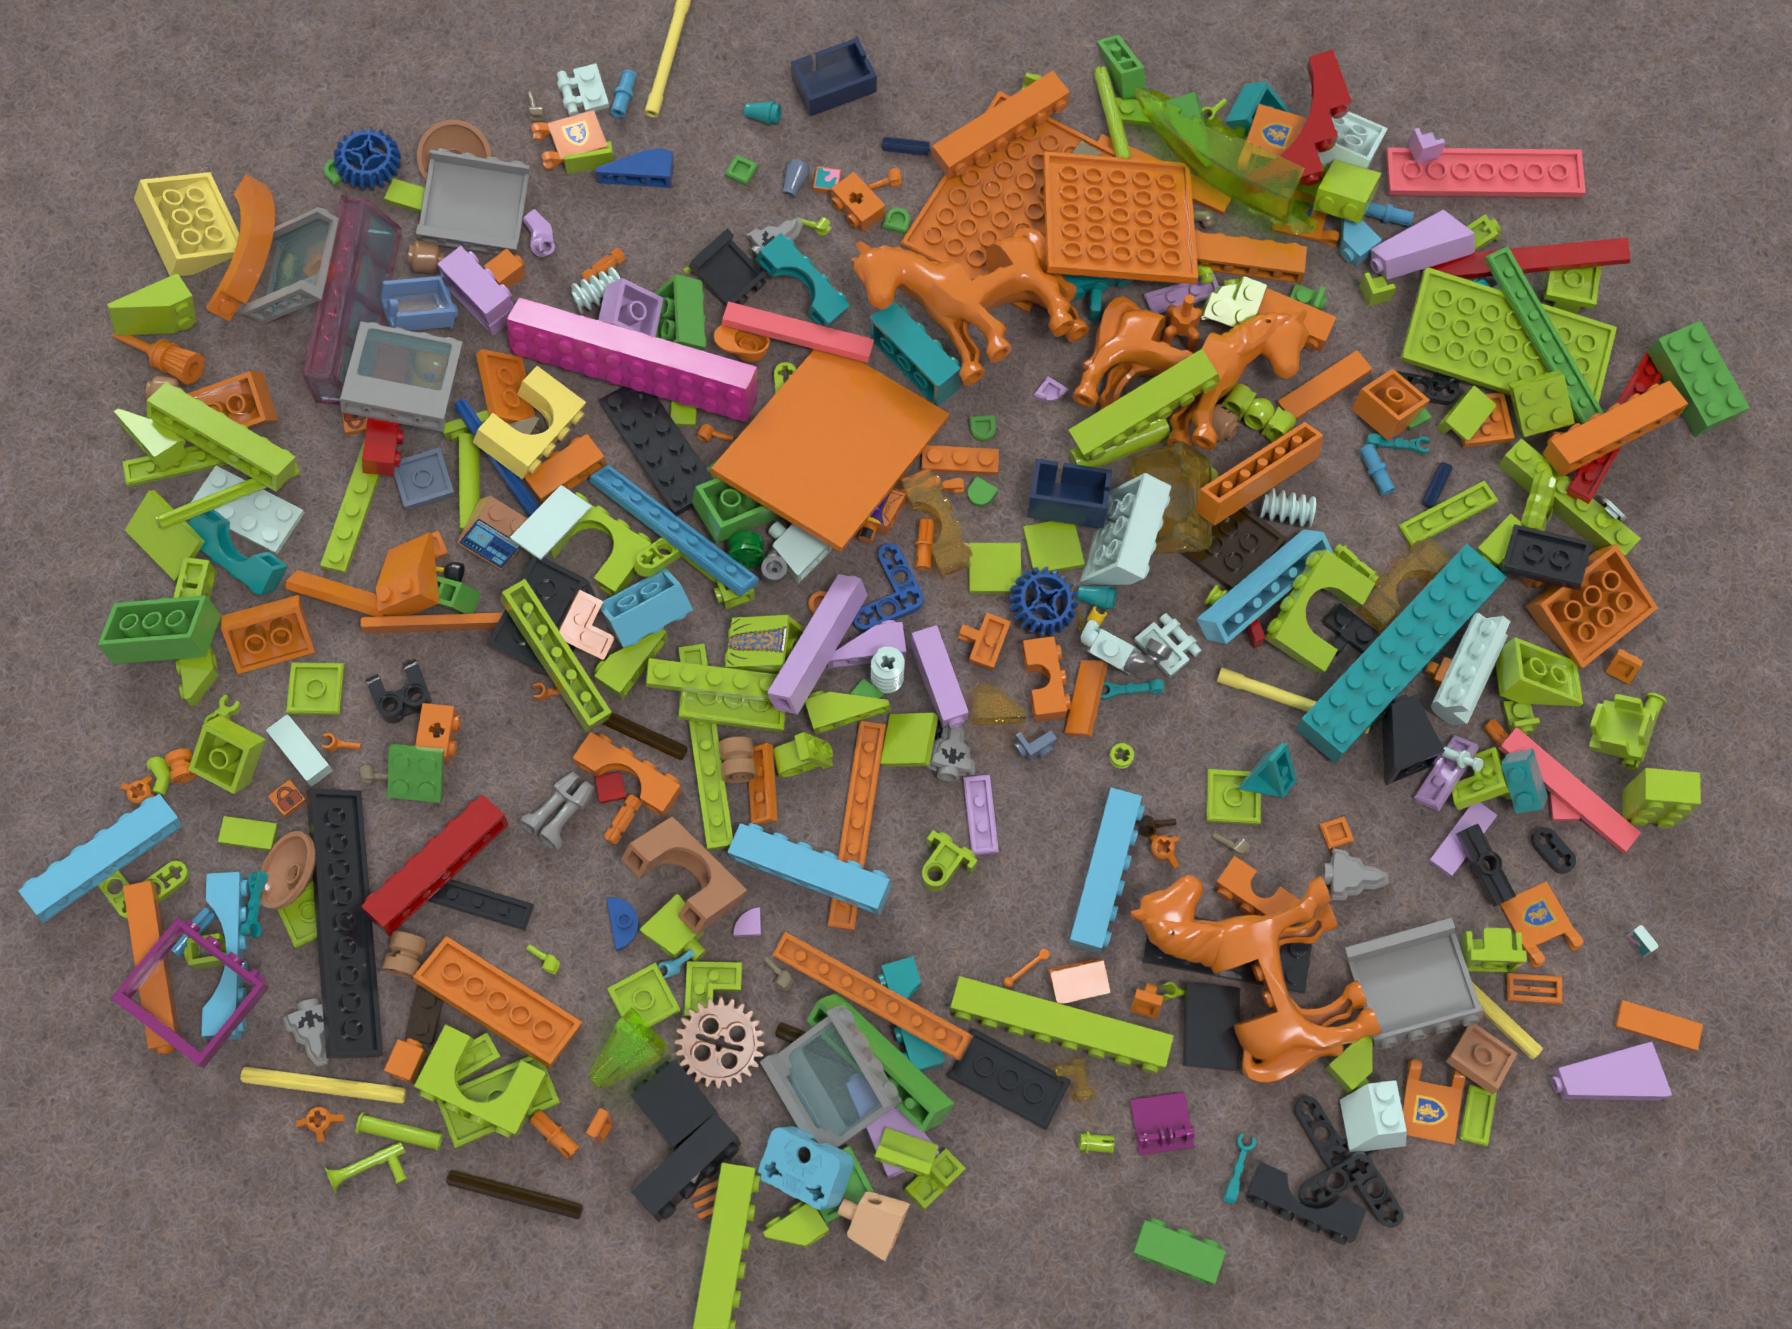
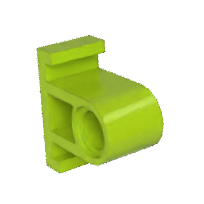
M805 732L795 735L794 741L773 749L778 776L782 778L799 775L818 767L822 769L833 767V750L828 741Z
M933 830L930 833L926 845L931 848L935 844L938 847L922 869V884L927 890L938 892L947 886L962 863L967 866L966 872L971 875L977 866L978 860L975 858L976 855L968 848H959L953 844V839L944 832L938 834ZM937 871L942 875V879L932 881L928 878V874Z

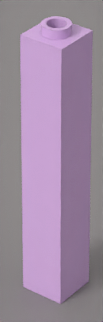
M837 575L767 692L775 710L798 715L868 596L861 578L852 575Z

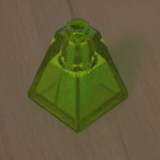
M631 1007L617 1022L594 1063L589 1077L597 1087L607 1088L657 1062L670 1046Z

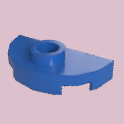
M607 898L616 951L627 948L635 939L639 931V919L635 909L627 901L619 898Z

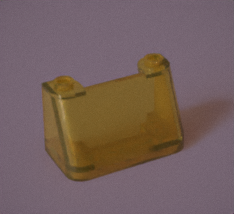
M1184 441L1133 456L1132 468L1130 470L1132 479L1147 473L1171 485L1169 493L1170 502L1164 509L1162 516L1163 525L1157 533L1155 540L1156 549L1153 554L1199 552L1209 549L1212 542V523L1196 512L1200 489L1212 482V468L1208 458Z

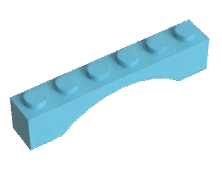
M240 872L207 874L206 901L214 909L221 922L226 941V955L228 956L230 952H233L243 960L244 950H247L249 945L248 935L243 936L240 934V927L243 923L247 922L249 909L247 906L245 907V896L250 894L248 880H245V877ZM243 960L245 962L241 966L248 971L247 961ZM226 965L218 987L202 1009V1037L207 1041L213 1039L247 997L246 987H243V978ZM246 1017L227 1040L241 1039V1031L246 1030Z

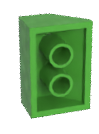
M675 274L654 293L664 298L656 338L702 351L707 342L704 330L705 314L703 311L704 292L702 291V281Z

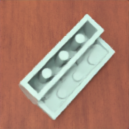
M1480 613L1472 616L1431 704L1433 712L1446 723L1452 726L1468 724L1508 637L1505 633L1511 621L1506 617L1485 618Z

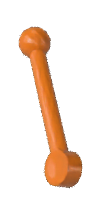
M1041 949L1035 959L1013 976L1006 977L1003 980V985L1007 988L1012 987L1014 981L1041 960L1048 959L1049 951Z

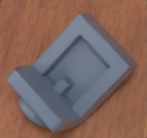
M1050 730L1029 744L1021 732L1015 735L1014 742L1016 744L1013 746L1021 758L1026 757L1028 762H1031L1039 756L1042 759L1049 756L1055 750L1053 747L1056 745L1057 738Z

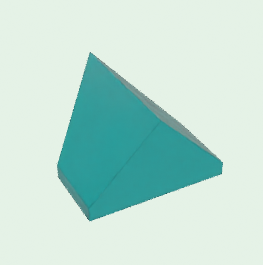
M1282 742L1267 752L1237 789L1284 798L1297 782L1288 745Z

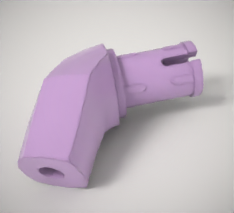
M533 209L524 216L523 222L531 233L530 248L532 252L539 257H545L555 249L552 227L549 222Z

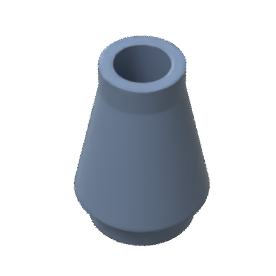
M792 159L787 164L782 191L784 195L796 198L798 191L810 174L807 163L798 159Z

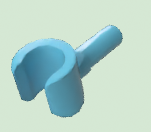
M689 950L677 959L661 962L658 966L659 969L666 966L668 971L663 977L668 978L679 974L680 966L694 956V952Z

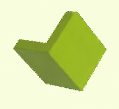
M1369 272L1363 275L1359 285L1368 307L1391 301L1396 290L1394 284L1387 285L1383 276L1372 279Z

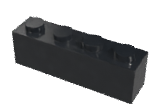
M715 1113L632 1191V1194L658 1223L662 1219H668L677 1209L676 1206L683 1199L687 1200L695 1194L698 1189L697 1186L704 1179L708 1180L716 1174L719 1169L718 1166L725 1159L729 1160L737 1154L742 1143L738 1136Z

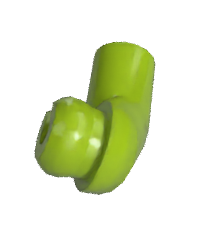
M1197 265L1198 277H1200L1201 283L1204 285L1213 282V270L1210 267Z

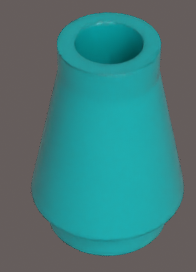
M775 101L745 104L744 116L746 118H751L771 126L773 123L778 124L780 122L782 109L781 105L776 104Z
M1111 585L1080 586L1077 600L1107 611L1108 608L1114 609L1117 589L1111 588Z

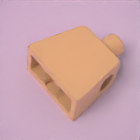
M869 1191L864 1194L859 1204L844 1198L837 1214L852 1221L847 1232L848 1238L886 1261L896 1242L910 1204Z

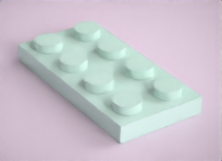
M215 466L191 502L246 480ZM263 489L214 509L230 521L231 532L276 555L305 513L303 509Z

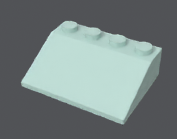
M1144 473L1110 490L1104 529L1096 528L1080 583L1086 585H1130L1147 576L1150 568L1148 565L1150 556L1156 549V536L1163 525L1162 516L1164 509L1170 502L1169 493L1171 485Z

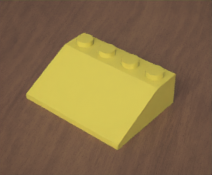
M210 172L139 181L134 200L169 276L177 273L179 276L194 275L233 257L239 232Z

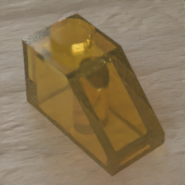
M981 684L977 688H972L973 725L1026 723V710L999 687Z

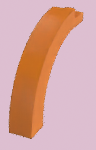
M245 174L233 194L238 201L241 214L240 232L236 249L221 283L206 306L208 311L228 321H231L241 303H247L259 281L268 258L275 226V205L270 189L266 184Z

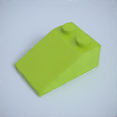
M178 273L107 304L112 329L116 336L174 334L191 328L197 322L193 296Z
M1516 637L1502 647L1496 661L1500 696L1520 704L1579 707L1583 704L1578 667L1571 659Z

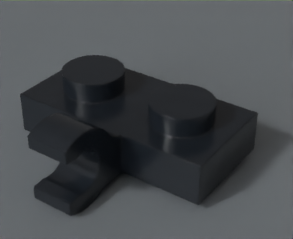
M1341 603L1323 623L1325 627L1339 636L1332 644L1333 647L1338 649L1335 656H1338L1347 644L1363 654L1381 635V633Z

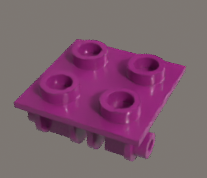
M1185 1092L1130 1100L1139 1156L1195 1148L1193 1140L1195 1132L1190 1124Z

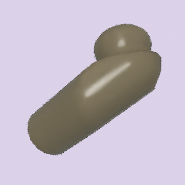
M1193 209L1194 222L1201 221L1203 228L1214 225L1215 221L1212 212Z

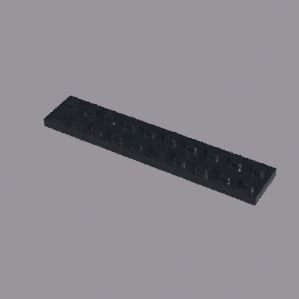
M309 789L306 792L309 836L314 843L316 851L313 889L326 1059L381 1057L383 1055L373 926L372 921L361 907L365 899L370 895L361 791Z

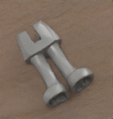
M575 772L569 773L553 786L555 793L544 806L533 814L522 816L518 821L520 826L531 835L537 836L539 833L541 841L555 852L559 851L563 845L560 836L562 827L577 810H584L595 788L585 781L574 795L570 796L569 794L581 779ZM564 802L565 805L555 818L542 829L547 818Z

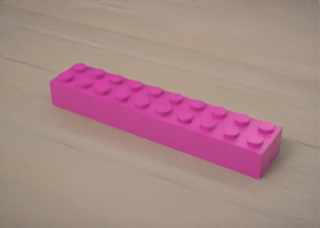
M518 298L507 317L510 351L520 357H527L544 364L581 373L591 378L608 381L615 385L633 388L639 392L644 391L659 398L669 399L686 406H693L743 422H747L757 402L756 366L522 298Z

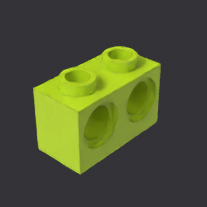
M183 557L173 598L206 595L210 600L217 574L209 560Z

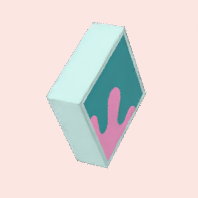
M1641 925L1627 935L1643 957L1659 947Z

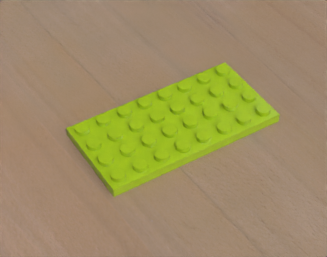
M1428 267L1424 269L1400 361L1498 392H1504V394L1510 395L1508 383L1549 373L1501 290ZM1541 303L1599 403L1617 327Z

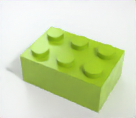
M1645 768L1622 790L1623 818L1631 821L1633 826H1646L1648 823L1658 824L1659 828H1674V825L1681 822L1701 804L1700 773Z

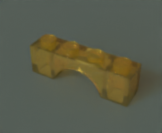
M931 468L902 479L903 489L906 492L912 509L931 513L942 525L939 539L931 546L932 556L941 577L943 578L970 567V557L973 556L968 542L963 543L960 535L963 534L958 519L953 521L950 512L953 511L949 498H943L940 490L944 488L939 475L934 476Z
M1430 536L1423 542L1417 540L1408 550L1411 554L1406 559L1400 557L1391 567L1393 571L1388 576L1384 573L1376 581V588L1369 594L1365 603L1358 606L1356 613L1378 632L1397 615L1401 608L1396 597V587L1400 582L1409 578H1421L1431 581L1450 561L1452 556Z

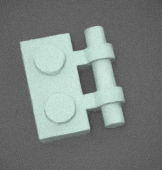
M597 64L573 69L575 78L571 79L567 77L565 71L557 73L558 89L563 94L564 99L562 102L564 108L568 110L569 116L577 115V107L584 106L585 112L609 108ZM578 88L581 96H573L571 89Z
M1165 613L1159 619L1164 625L1162 629L1153 622L1135 637L1134 642L1145 654H1148L1145 646L1150 638L1173 650L1168 660H1163L1157 664L1170 679L1189 663L1190 659L1184 652L1189 651L1196 657L1201 653L1202 649L1196 644L1197 640L1192 635L1188 636L1181 629V624L1176 619H1172ZM1173 634L1180 644L1177 646L1168 637L1169 635Z

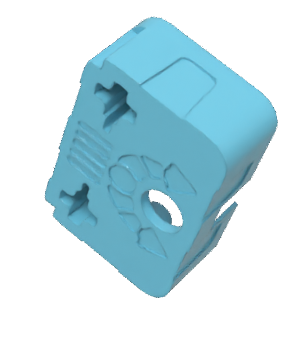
M797 1127L775 1128L770 1134L767 1148L759 1165L758 1173L762 1174L760 1179L767 1184L777 1187L786 1194L796 1199L798 1198L815 1209L837 1207L842 1200L854 1166L852 1156L829 1143L818 1144L810 1140L816 1139V1137ZM802 1147H807L811 1153L810 1160L807 1163H802L798 1157V1152Z

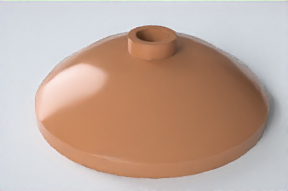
M445 120L436 123L424 133L417 149L418 167L426 181L430 163V149L437 150L442 148L449 150L451 153L461 154L466 152L480 158L492 157L490 145L483 133L472 124L461 120Z
M300 831L290 832L279 839L267 854L261 870L268 874L267 883L260 896L263 906L272 910L285 908L296 901L309 885L316 863V851L309 835Z

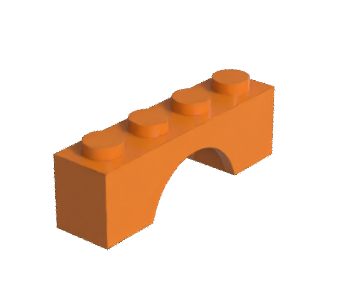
M590 732L573 756L575 765L593 776H600L614 770L631 773L641 783L640 800L642 805L665 818L682 793L679 780L671 774L666 773L664 776L657 772V767L647 760H643V762L634 758V753L629 749L615 747L612 745V740L601 733L597 736Z

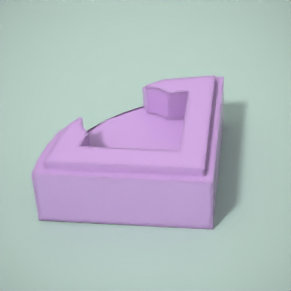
M1048 376L1035 392L1033 398L1045 402L1056 401L1064 397L1069 389Z
M760 907L748 910L738 919L734 927V937L761 936Z

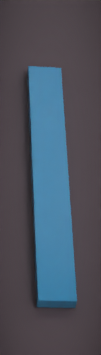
M606 465L590 475L589 482L740 597L758 585L759 578L610 465Z

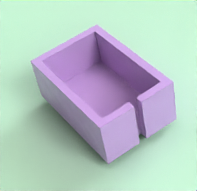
M460 246L438 263L445 286L449 287L453 296L494 336L507 325V317L514 307L513 302L510 300L512 295L505 285L499 286L497 284L495 276L488 268L483 269L479 265L480 262L473 252L469 251L467 253Z

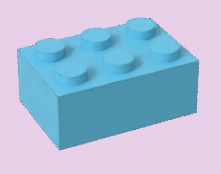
M666 568L604 600L599 609L608 629L623 648L637 644L641 638L650 633L661 631L665 625L672 621L683 619L687 613L693 610L681 584Z

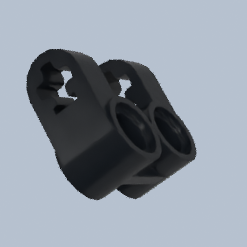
M416 659L403 664L410 682L399 691L386 692L379 674L366 678L376 708L383 720L388 723H399L408 715L421 713L422 703L431 704L432 702L430 692ZM415 694H423L419 701H411ZM390 704H398L394 711L386 712V708Z

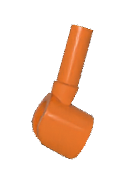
M890 169L888 171V178L868 184L869 188L873 190L887 185H901L902 175L900 174V169Z
M709 424L702 425L697 433V439L706 443L709 442L711 437L733 442L734 438L733 435L715 431Z
M542 683L532 685L535 690L543 689L540 695H532L538 701H544L548 696L561 695L558 689L546 688Z
M331 733L323 735L327 740L332 739L330 745H321L329 752H334L338 748L358 750L361 748V743L338 740Z

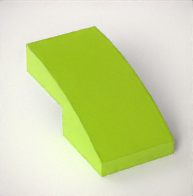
M945 1149L935 1158L929 1178L918 1176L903 1192L923 1212L966 1168Z

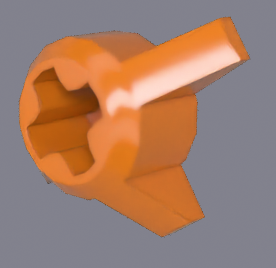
M151 776L134 781L131 784L123 783L120 787L121 790L126 791L128 799L137 806H140L147 798L155 797L150 786L154 779Z
M1154 834L1151 837H1147L1152 842L1150 851L1156 860L1168 861L1174 869L1179 866L1174 856L1175 843L1179 841L1176 835L1168 837Z
M316 1107L308 1112L306 1118L297 1120L296 1125L297 1128L307 1126L316 1133L318 1142H325V1132L331 1128L332 1123L344 1122V1115L331 1114L323 1107ZM320 1113L323 1117L317 1118V1114Z

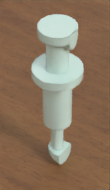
M1444 747L1445 752L1442 754V757L1457 762L1458 767L1465 768L1469 765L1477 772L1482 769L1483 760L1480 758H1470V752L1466 750L1458 752Z

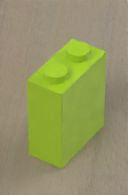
M1334 159L1318 187L1313 209L1361 223L1376 194L1381 173Z

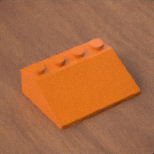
M1617 544L1602 546L1589 555L1580 591L1552 584L1525 606L1539 628L1580 669L1592 662L1658 609Z

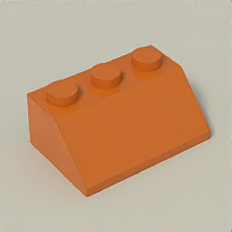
M299 595L221 616V630L237 674L315 653L306 613Z

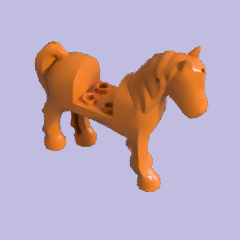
M1023 227L1018 229L1011 237L991 244L987 249L986 255L990 274L985 276L979 275L972 281L964 269L953 260L938 263L929 261L922 255L900 247L881 246L879 248H871L864 242L856 243L857 249L861 254L857 258L853 257L851 261L854 262L853 269L866 289L868 302L871 306L879 310H886L892 305L898 288L919 305L923 306L926 314L943 329L959 352L962 360L959 375L964 386L975 384L985 374L984 368L979 363L982 354L981 350L968 334L970 324H974L984 334L988 344L986 354L991 363L1003 360L1012 351L1009 341L1004 338L1006 326L988 313L1002 305L1016 301H1030L1046 308L1050 316L1048 326L1055 337L1064 335L1068 342L1071 343L1080 340L1089 331L1088 325L1080 319L1076 308L1069 304L1076 295L1077 287L1069 283L1063 274L1047 273L1046 236L1036 229Z
M1124 296L1115 298L1104 311L1096 332L1093 355L1082 363L1084 373L1082 374L1081 383L1075 389L1072 397L1078 404L1088 408H1094L1098 401L1101 406L1098 410L1100 411L1120 399L1123 390L1132 380L1139 376L1156 377L1193 353L1188 350L1173 348L1169 344L1161 342L1166 323L1165 316L1149 310H1141L1135 302ZM1301 310L1294 315L1275 312L1259 314L1243 321L1222 335L1210 333L1202 349L1217 371L1220 382L1217 383L1216 388L1212 391L1198 394L1193 402L1183 406L1172 415L1170 419L1172 432L1167 439L1169 447L1181 453H1189L1193 443L1206 450H1213L1216 447L1218 435L1212 426V415L1218 399L1226 396L1237 385L1243 372L1259 355H1262L1270 363L1274 374L1281 380H1287L1295 376L1299 371L1300 351L1303 349L1309 336V332L1303 323L1307 312ZM1107 372L1105 390L1098 396L1097 386L1102 376ZM1191 422L1194 423L1196 428L1192 437L1190 435Z
M1191 875L1180 877L1165 890H1158L1144 895L1140 901V909L1131 911L1130 917L1142 922L1150 942L1165 954L1193 963H1201L1203 966L1211 967L1214 973L1255 961V964L1251 965L1257 981L1263 982L1265 990L1261 991L1266 1006L1272 1007L1273 1010L1234 1025L1237 1038L1243 1047L1242 1071L1244 1076L1252 1081L1263 1084L1281 1081L1299 1073L1308 1064L1320 1057L1342 1055L1343 1044L1356 1043L1366 1036H1375L1381 1033L1377 1017L1371 1007L1362 1010L1355 1021L1338 1027H1329L1338 1021H1349L1355 1010L1367 1007V1000L1358 980L1346 985L1343 994L1333 1003L1317 1009L1299 1007L1288 994L1283 977L1280 946L1290 943L1312 944L1319 940L1324 931L1338 928L1334 913L1329 904L1331 898L1322 876L1309 881L1304 897L1285 909L1264 916H1235L1217 922L1194 919L1195 907L1203 894V883ZM1299 922H1305V923H1303V924H1301V925H1298V926L1289 927V926H1291V925H1293V924H1296V923H1299ZM1253 1057L1262 1061L1256 1064L1253 1062Z

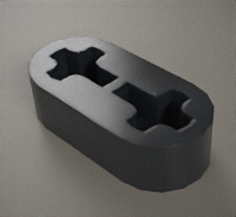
M1547 827L1540 828L1534 833L1531 839L1532 846L1552 870L1559 874H1566L1575 867L1576 856L1552 829ZM1540 835L1550 838L1548 844L1551 848L1547 844L1541 845L1539 843L1541 840ZM1566 856L1568 858L1567 866L1558 865L1559 857L1563 858Z

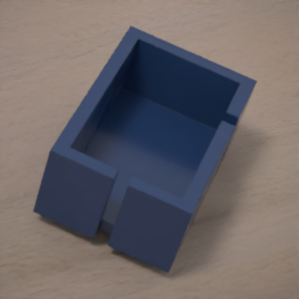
M858 37L816 52V71L814 72L811 54L791 61V78L810 116L877 92V75L869 59H866V53Z
M1036 459L1027 517L1104 529L1112 470L1064 463L1061 481L1056 483L1059 462Z

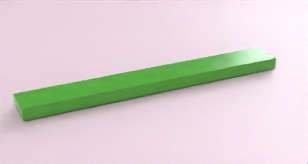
M1507 246L1487 255L1484 261L1548 372L1559 370L1564 374L1572 412L1576 421L1582 425L1597 413L1604 414L1509 247Z

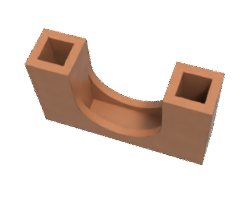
M673 816L631 842L621 858L639 878L662 864L680 865L696 876L700 883L701 891L686 901L678 915L696 935L736 908L747 892V889Z

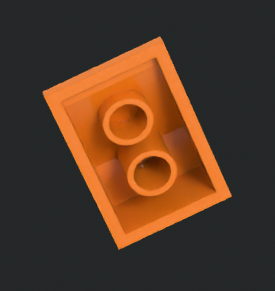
M249 371L187 393L193 398L203 401L212 409L224 413L238 424L245 425L249 430L279 421L263 372Z
M426 533L388 550L376 585L377 610L379 613L386 616H411L439 604L432 533Z

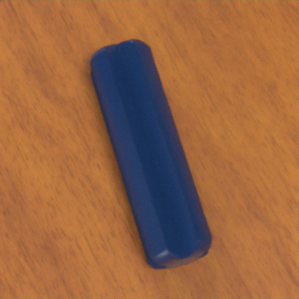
M883 137V151L923 156L929 154L930 143L928 141Z
M1446 462L1439 464L1421 502L1423 506L1430 509L1436 505L1453 469L1450 464Z

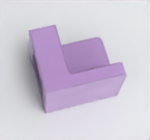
M1419 128L1413 129L1408 142L1416 164L1439 158L1445 145L1444 139L1436 140L1432 132L1422 135Z

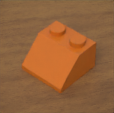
M1391 369L1361 389L1352 410L1389 441L1409 426L1426 407L1430 399L1398 372Z

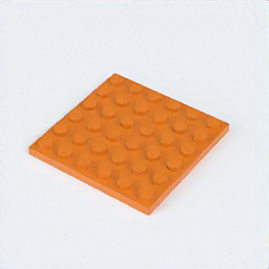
M1044 151L1043 181L1047 273L1186 284L1197 283L1198 267L1190 163L1133 158L1121 159L1119 157Z

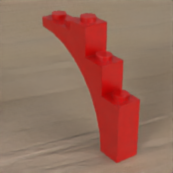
M1333 49L1309 56L1307 71L1311 83V108L1306 124L1294 143L1281 156L1264 167L1246 174L1244 185L1247 192L1252 190L1255 192L1263 191L1269 185L1275 183L1279 185L1286 184L1292 178L1295 179L1297 187L1304 184L1305 186H1312L1321 180L1324 169L1317 151L1320 153L1326 152L1335 146L1338 135L1332 117L1338 119L1345 116L1352 104Z

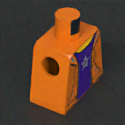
M894 488L890 491L861 527L858 536L860 541L869 544L873 543L876 532L888 535L905 505L906 492Z

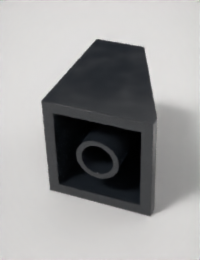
M1416 694L1408 698L1406 695H1402L1394 699L1382 719L1384 781L1386 785L1434 766L1445 752Z

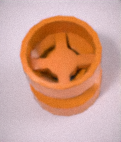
M177 749L165 755L166 765L171 768L169 776L173 784H181L198 777L197 774L188 770L193 756L190 749Z

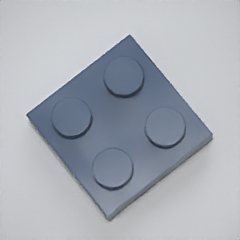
M440 447L401 459L400 467H395L394 475L406 511L455 496Z

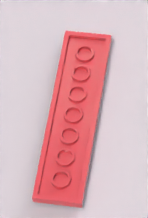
M1387 148L1385 153L1388 196L1583 198L1586 193L1581 150L1443 148L1439 158L1416 164L1410 148Z

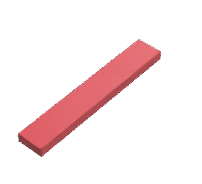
M728 302L722 319V325L866 363L869 361L874 339L732 302Z
M1516 727L1498 749L1507 755V753L1534 748L1545 789L1576 813L1622 854L1627 852L1641 832Z

